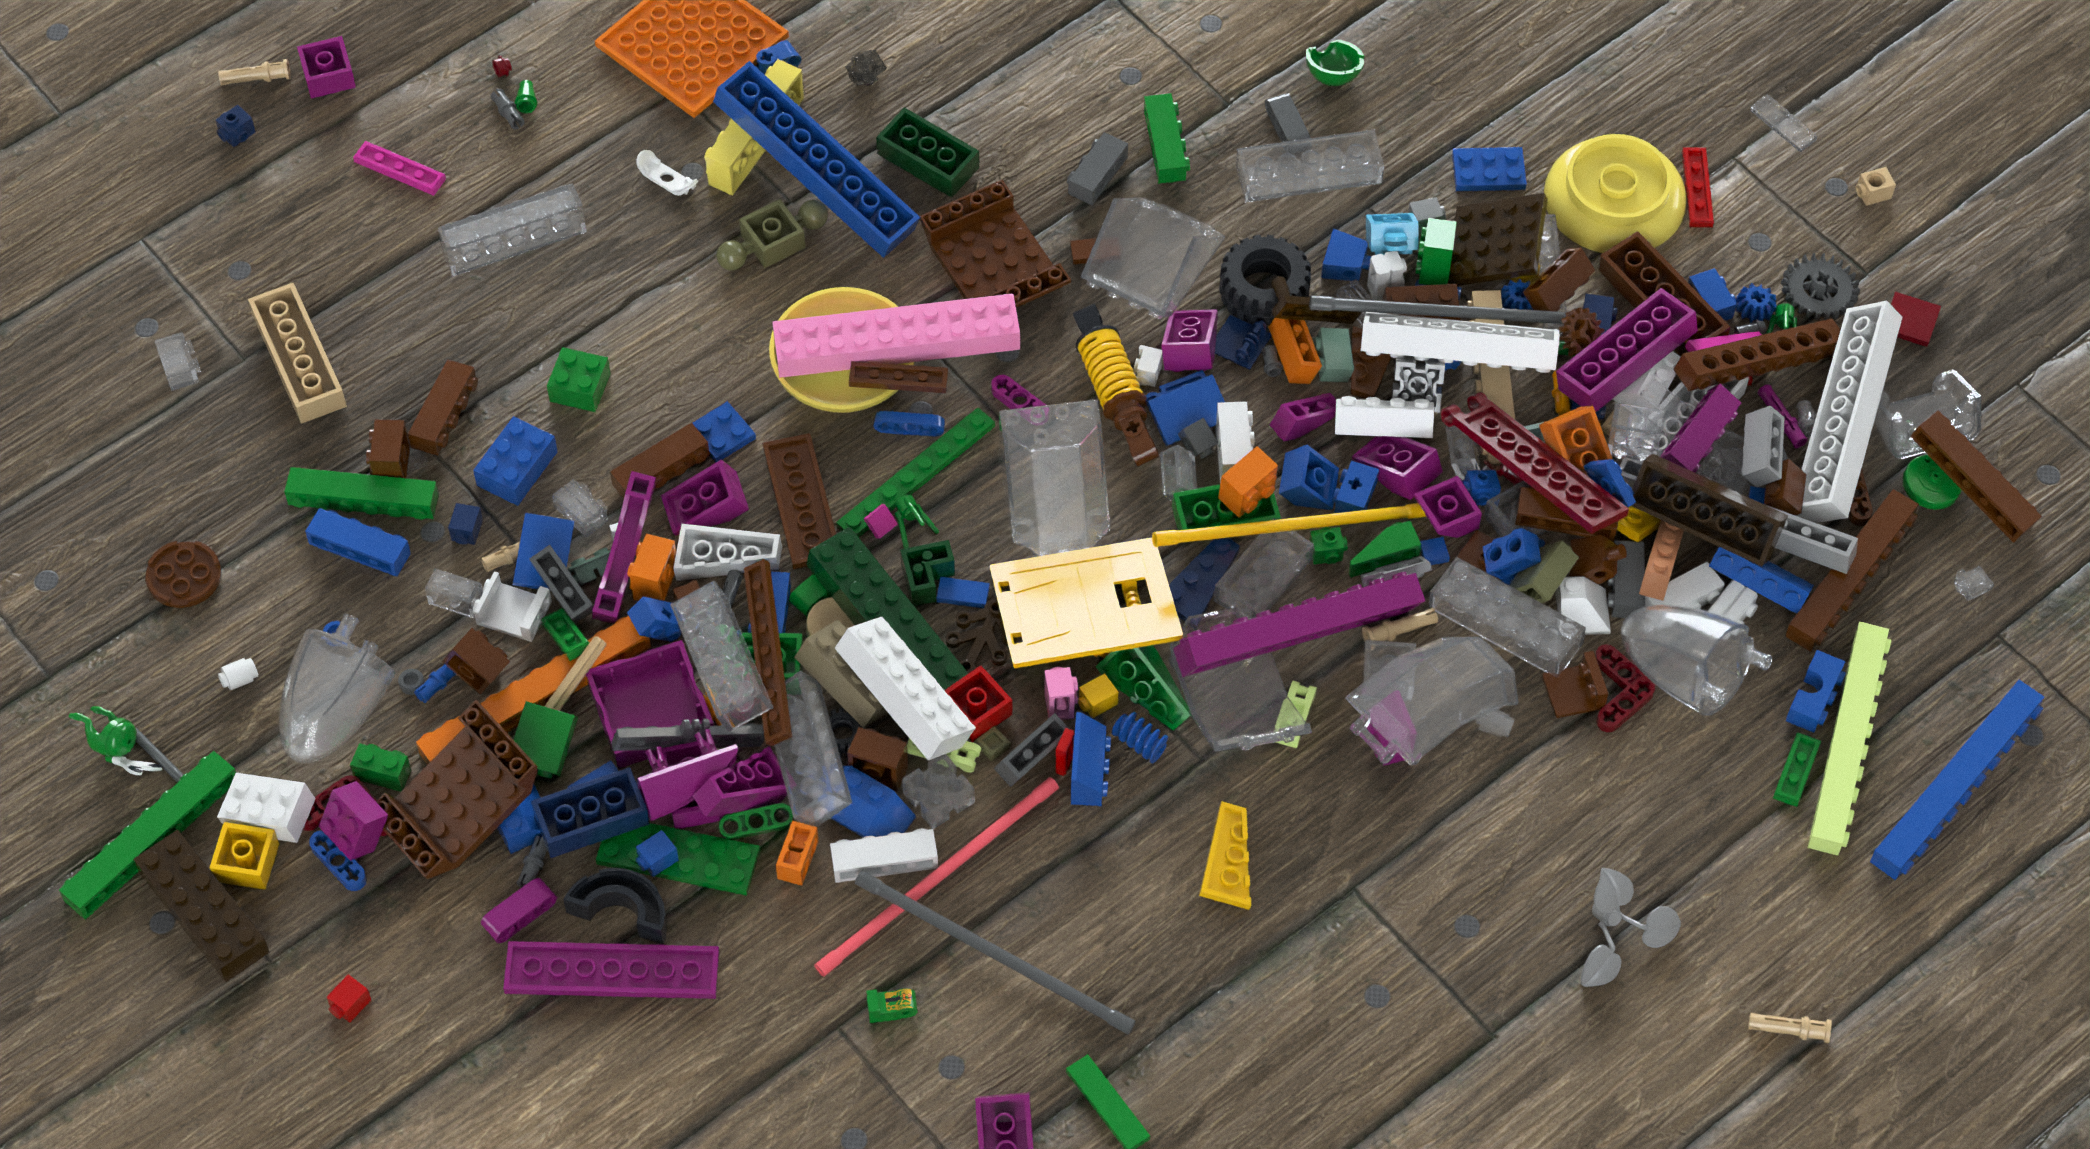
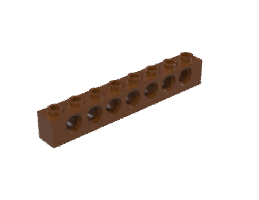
M1827 319L1684 353L1673 370L1687 390L1692 391L1696 389L1703 390L1708 386L1717 384L1723 385L1733 380L1740 381L1754 375L1760 376L1770 371H1780L1791 366L1797 367L1803 363L1817 362L1828 357L1833 358L1840 328L1833 319Z

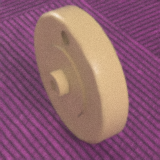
M829 597L819 601L811 608L807 616L806 633L807 637H810L836 620H839L847 629L855 625L836 601Z

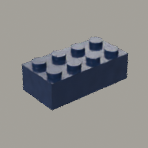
M630 767L531 801L534 817L550 858L649 825L648 810Z

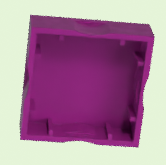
M682 640L648 650L633 658L617 660L591 668L586 674L590 693L618 769L647 760L648 757L645 754L647 750L613 751L611 742L617 729L623 727L646 728L649 726H656L658 728L681 725L683 719H689L690 724L693 719H699L700 724L703 719H709L710 726H714L703 694L695 683L693 668ZM651 750L654 757H657L656 750Z

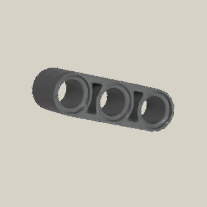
M1289 93L1265 99L1266 112L1285 151L1289 154L1311 147L1309 132Z

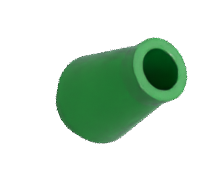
M529 80L520 82L514 101L517 110L524 114L533 112L538 104L533 83Z

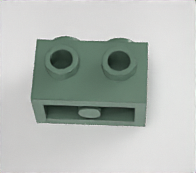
M1320 328L1317 336L1313 338L1314 346L1322 364L1318 371L1320 381L1348 382L1354 371L1349 330Z

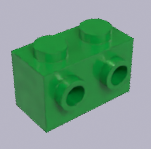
M359 743L350 763L353 776H356L360 781L400 792L404 789L412 771L408 756L397 750L387 751L374 744L365 745Z

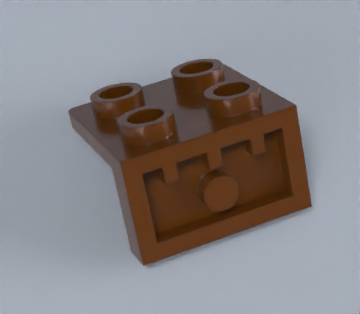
M1594 651L1584 652L1579 666L1543 673L1542 679L1556 718L1600 710L1606 705L1608 691Z

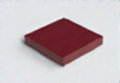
M1895 292L1891 305L1902 316L1897 338L1928 347L1941 306Z

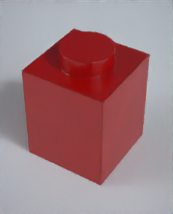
M348 974L327 996L330 1006L328 1009L336 1018L341 1019L343 1017L350 1023L371 1001L369 991Z

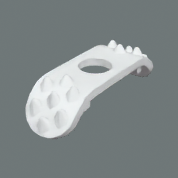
M643 150L638 154L637 166L640 172L675 195H682L684 193L687 195L690 188L693 190L696 187L697 179L691 180L689 177H684L664 165L652 151ZM668 174L673 176L674 179L670 182H665L661 180V176Z

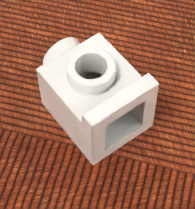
M1143 345L1139 346V357L1136 358L1133 371L1137 373L1136 378L1140 385L1155 387L1163 364L1162 350Z

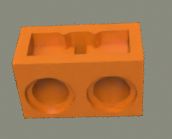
M792 821L776 863L777 879L803 885L819 842L817 827Z

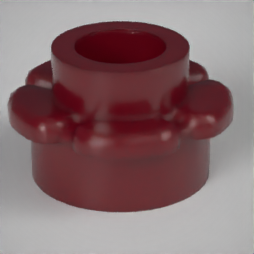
M499 55L498 59L492 61L494 71L499 78L509 76L512 66L508 58H502Z

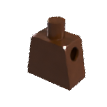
M1604 535L1572 539L1570 546L1579 558L1571 568L1569 577H1586L1598 585L1615 577L1617 574V561L1627 557L1625 546L1623 544L1616 545Z

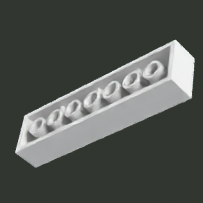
M1366 312L1363 322L1361 351H1365L1370 356H1379L1380 353L1390 354V357L1393 358L1414 356V359L1420 361L1436 358L1442 363H1452L1453 360L1463 361V364L1472 366L1477 365V363H1487V366L1492 368H1501L1502 365L1512 366L1511 368L1515 370H1526V367L1536 368L1538 372L1548 373L1551 370H1556L1559 330Z

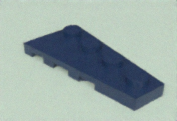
M1230 538L1214 539L1169 584L1178 617L1194 629L1198 626L1201 616L1207 610L1214 593L1216 594L1223 577L1229 571L1240 551V546Z

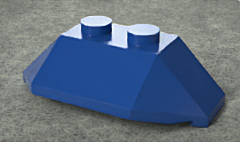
M831 765L816 784L822 813L861 837L887 836L892 832L905 833L916 818V815L892 789L853 766Z

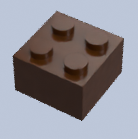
M375 419L374 429L369 431L371 450L366 452V463L370 464V475L407 478L411 446L405 421Z
M471 628L442 662L481 695L510 661L502 649L494 647L488 642V638L484 633Z
M858 727L847 752L848 766H853L886 787L898 792L908 768L907 742L896 736L882 735L874 729Z

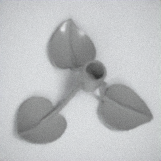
M1601 868L1592 907V914L1600 920L1598 926L1602 928L1609 948L1606 945H1599L1589 954L1581 975V985L1584 987L1599 986L1611 982L1621 968V958L1618 954L1613 953L1615 945L1607 926H1616L1623 919L1645 930L1642 935V941L1652 948H1659L1671 942L1681 926L1678 914L1667 906H1660L1652 910L1646 919V925L1622 914L1620 906L1630 902L1634 893V887L1628 877L1609 868Z

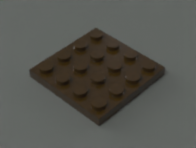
M1539 193L1457 206L1454 220L1457 223L1448 284L1460 286L1536 275L1548 201L1546 194Z

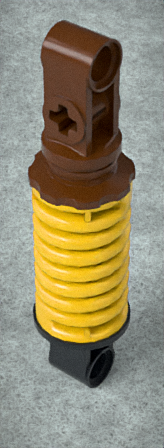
M1095 303L1074 312V319L1082 333L1076 341L1075 347L1081 355L1094 390L1103 407L1104 417L1113 421L1117 430L1123 431L1137 467L1160 457L1144 423L1147 419V413L1144 409L1147 398L1140 389V384L1121 344L1117 328L1111 325H1103V320Z

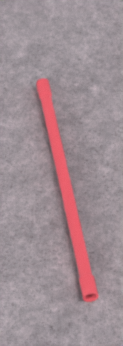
M1048 777L1033 789L1031 794L904 895L915 901L919 900L1037 804L1043 802L1059 789L1057 782L1053 778ZM895 904L890 905L838 948L832 950L814 964L816 970L825 977L840 965L847 956L905 910Z

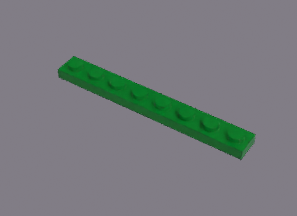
M977 407L836 522V527L840 531L850 527L858 537H861L870 529L864 520L868 514L881 504H885L890 512L894 510L896 502L900 497L912 495L992 430L995 427V421Z

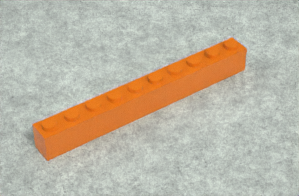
M629 616L618 619L614 625L596 632L592 638L588 639L590 643L597 636L607 643L591 668L639 655L651 647L649 637L638 634ZM565 654L558 655L548 664L532 670L528 676L510 683L506 689L497 694L490 695L480 704L508 733L518 727L525 701L545 706L579 657L569 661ZM586 675L573 693L588 685ZM458 717L446 721L440 728L424 734L416 741L419 754L427 765L465 727Z

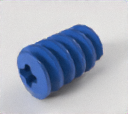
M1135 711L1129 716L1123 714L1115 722L1111 734L1119 736V740L1126 742L1128 747L1134 748L1136 753H1142V757L1146 760L1150 759V763H1155L1163 754L1169 736L1164 735L1159 739L1161 731L1156 729L1151 733L1153 727L1151 723L1143 727L1145 722L1143 717L1135 721L1137 716Z

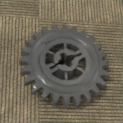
M1813 253L1809 261L1804 254L1802 263L1796 258L1794 266L1790 263L1787 270L1784 271L1781 281L1783 286L1782 293L1786 295L1785 300L1791 302L1794 309L1799 308V314L1805 312L1807 318L1813 315L1815 320H1819L1820 317L1827 320L1830 316L1837 319L1839 314L1845 315L1846 309L1854 307V304L1858 301L1860 288H1857L1859 280L1854 281L1856 272L1848 275L1851 266L1849 265L1842 269L1843 259L1835 265L1834 255L1829 261H1826L1825 253L1822 254L1820 260H1817L1816 254ZM1804 289L1809 290L1808 292L1810 296L1807 295ZM1830 293H1835V297L1832 298Z

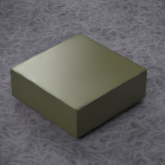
M995 726L975 740V744L982 748L981 751L990 761H993L1011 747V742Z

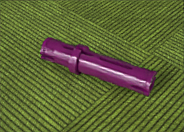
M1771 385L1762 386L1757 392L1766 406L1773 407L1784 416V434L1788 436L1794 448H1801L1808 440L1798 427L1797 419L1789 414Z

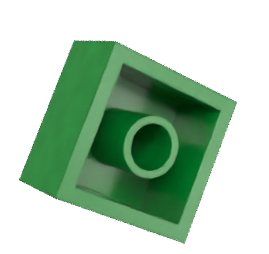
M1428 218L1427 227H1422L1415 274H1420L1419 284H1448L1457 222Z
M562 347L547 383L549 401L596 412L611 374L608 357Z

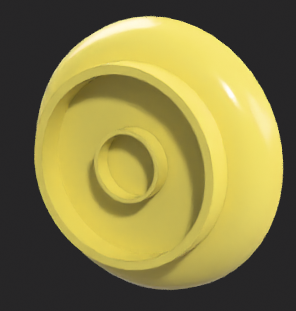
M1602 135L1569 148L1553 164L1544 186V193L1548 198L1546 209L1557 228L1573 242L1599 253L1608 251L1637 231L1655 248L1667 241L1677 231L1683 221L1686 210L1685 186L1676 167L1653 145L1629 135Z
M837 287L817 291L803 297L791 305L778 321L898 306L884 296L869 290ZM772 332L769 354L773 370L785 390L808 406L828 412L850 413L878 405L898 391L849 387L850 370L779 378L774 332ZM914 362L901 363L900 365H914Z

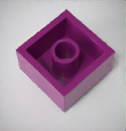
M342 36L297 46L311 98L356 88Z
M355 781L332 790L319 828L351 861L375 851L388 814Z

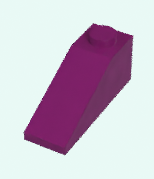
M1326 393L1281 404L1269 425L1283 441L1300 438L1336 417V398L1331 393Z

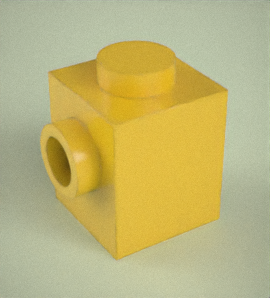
M1104 673L1079 687V698L1077 701L1080 708L1084 712L1087 711L1093 719L1118 705L1119 692Z

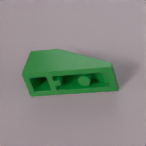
M1411 521L1396 522L1387 527L1350 561V578L1375 571L1376 568L1420 556L1421 542Z

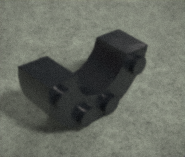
M623 868L599 870V873L589 877L584 876L578 880L563 899L567 914L589 921L593 919L596 913L606 907H626L632 910L638 917L637 929L639 937L664 945L667 935V918L664 902L656 886L645 876L635 871Z

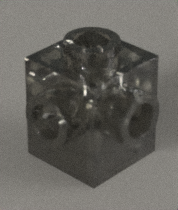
M876 50L856 53L850 58L851 62L845 66L849 72V78L857 86H870L878 81V76L887 69Z

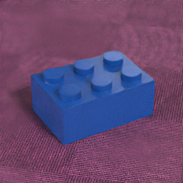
M513 416L474 468L476 485L518 506L557 454L555 436Z

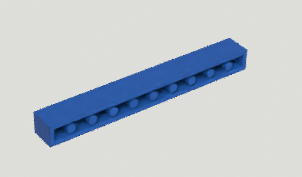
M2018 680L1875 849L1870 863L1894 880L1901 873L1906 875L1913 867L1914 862L1912 860L1916 855L1921 857L1929 847L1927 842L1931 838L1936 840L1944 828L1942 824L1945 821L1950 823L1958 812L1957 806L1960 803L1963 806L1967 803L1973 794L1970 792L1973 787L1979 788L1987 777L1985 773L1988 769L1993 771L2001 761L1999 756L2003 752L2007 754L2015 744L2014 738L2017 735L2019 737L2024 735L2029 727V720L2031 718L2036 720L2044 709L2041 707L2044 696L2021 680Z

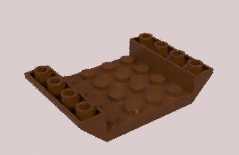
M999 180L920 216V221L931 250L964 299L1013 294L1017 308L1071 283V278L1060 263L1052 264L1015 210L1014 196L1003 180Z
M477 700L458 717L465 727L395 798L385 792L376 801L388 814L383 830L426 879L458 868L532 791L538 766Z

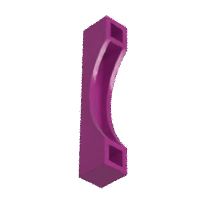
M631 471L613 544L593 607L592 619L615 624L619 618L630 579L627 576L628 568L631 562L634 563L636 557V549L643 532L655 488L656 477Z

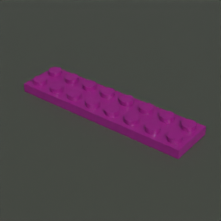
M508 941L503 990L504 994L716 999L720 950L719 946Z

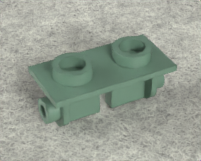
M607 548L600 549L593 553L595 557L585 560L584 557L571 562V567L568 568V571L570 573L574 572L573 578L580 586L596 579L594 569H597L602 577L611 550L608 551Z

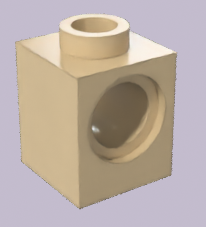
M1887 167L1860 174L1858 184L1856 185V192L1858 197L1862 198L1867 206L1892 199L1896 184Z

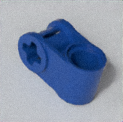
M786 40L760 50L756 55V60L759 64L757 68L764 75L777 59L794 67H798L801 63L800 55L791 43Z

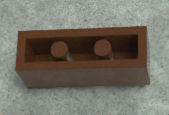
M1581 247L1566 249L1523 291V294L1534 310L1557 312L1564 301L1575 295L1574 291L1579 286L1589 281V276L1595 271V268Z

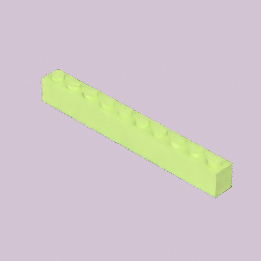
M1860 621L1857 626L1807 848L1838 856L1841 847L1847 846L1850 832H1846V826L1852 824L1855 810L1850 809L1851 803H1856L1859 788H1855L1856 781H1861L1864 767L1860 766L1861 759H1866L1869 745L1864 744L1865 738L1870 739L1873 724L1869 723L1870 717L1875 716L1878 705L1877 702L1873 701L1875 695L1879 696L1882 687V681H1878L1879 674H1884L1887 660H1883L1884 653L1888 654L1891 645V639H1887L1889 632L1887 628Z

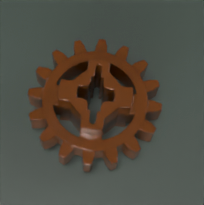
M1581 307L1565 313L1566 317L1561 319L1564 326L1559 327L1563 335L1559 338L1565 341L1563 349H1569L1568 355L1576 356L1600 337L1601 333L1605 330L1599 327L1602 322L1601 319L1595 320V312L1590 313L1589 308L1582 309Z

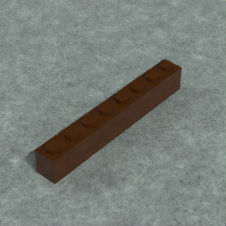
M1893 489L1857 535L1856 556L1847 574L1834 569L1830 570L1790 622L1785 637L1810 652L1816 645L1821 646L1828 636L1827 630L1829 628L1834 629L1841 619L1840 613L1843 610L1847 612L1853 604V596L1856 593L1858 595L1862 593L1867 585L1866 579L1875 576L1880 567L1879 562L1888 559L1893 550L1891 546L1894 543H1900L1906 533L1904 529L1907 526L1910 528L1913 526L1918 518V515L1915 513L1919 504Z

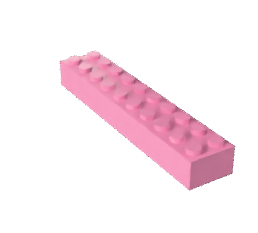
M1013 294L772 321L779 378L850 370L851 361L901 364L1020 350V329Z

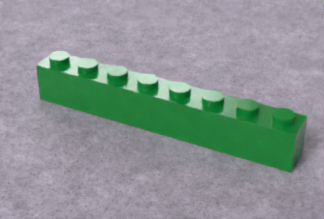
M215 751L203 757L193 770L184 774L173 788L165 791L153 806L146 808L133 824L126 826L113 842L107 843L94 859L87 861L74 877L67 879L63 883L59 892L64 902L86 920L139 872L133 860L134 858L176 830L182 833L229 790L236 774L235 768Z

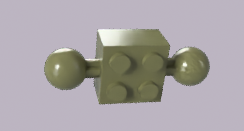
M781 199L740 218V231L744 242L739 243L738 241L729 240L722 243L716 253L717 261L722 268L733 271L744 265L747 255L754 253L763 267L766 268L804 249L805 236L802 228L816 230L823 227L828 219V210L821 201L813 199L804 202L799 208L798 215L793 217Z

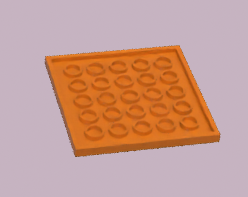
M643 0L595 40V46L695 118L713 103L717 88L748 61L756 66L758 64L756 60L757 53L789 38V31L746 0Z

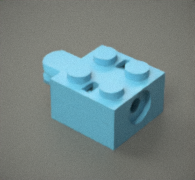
M1414 214L1366 215V241L1370 251L1375 252V255H1385L1389 251H1398L1399 254H1412L1413 250H1419V223Z

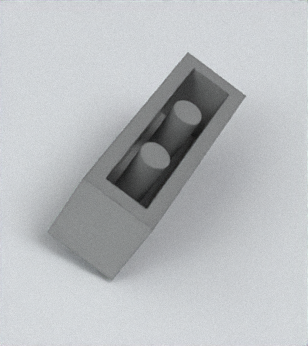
M1767 406L1748 413L1745 417L1742 476L1756 487L1782 478L1784 416L1773 407Z

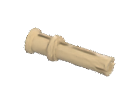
M283 59V62L276 63L266 61L260 66L220 70L218 72L221 85L255 80L271 82L272 79H291L288 59Z
M1429 608L1428 610L1392 622L1390 620H1383L1379 625L1370 628L1368 626L1363 627L1362 636L1367 647L1373 648L1377 643L1386 640L1388 642L1393 641L1400 634L1438 623V616L1434 608Z
M1750 1012L1748 1030L1799 1036L1801 1040L1811 1038L1829 1043L1832 1021L1829 1019L1826 1022L1809 1020V1017L1806 1016L1801 1017V1019H1791Z

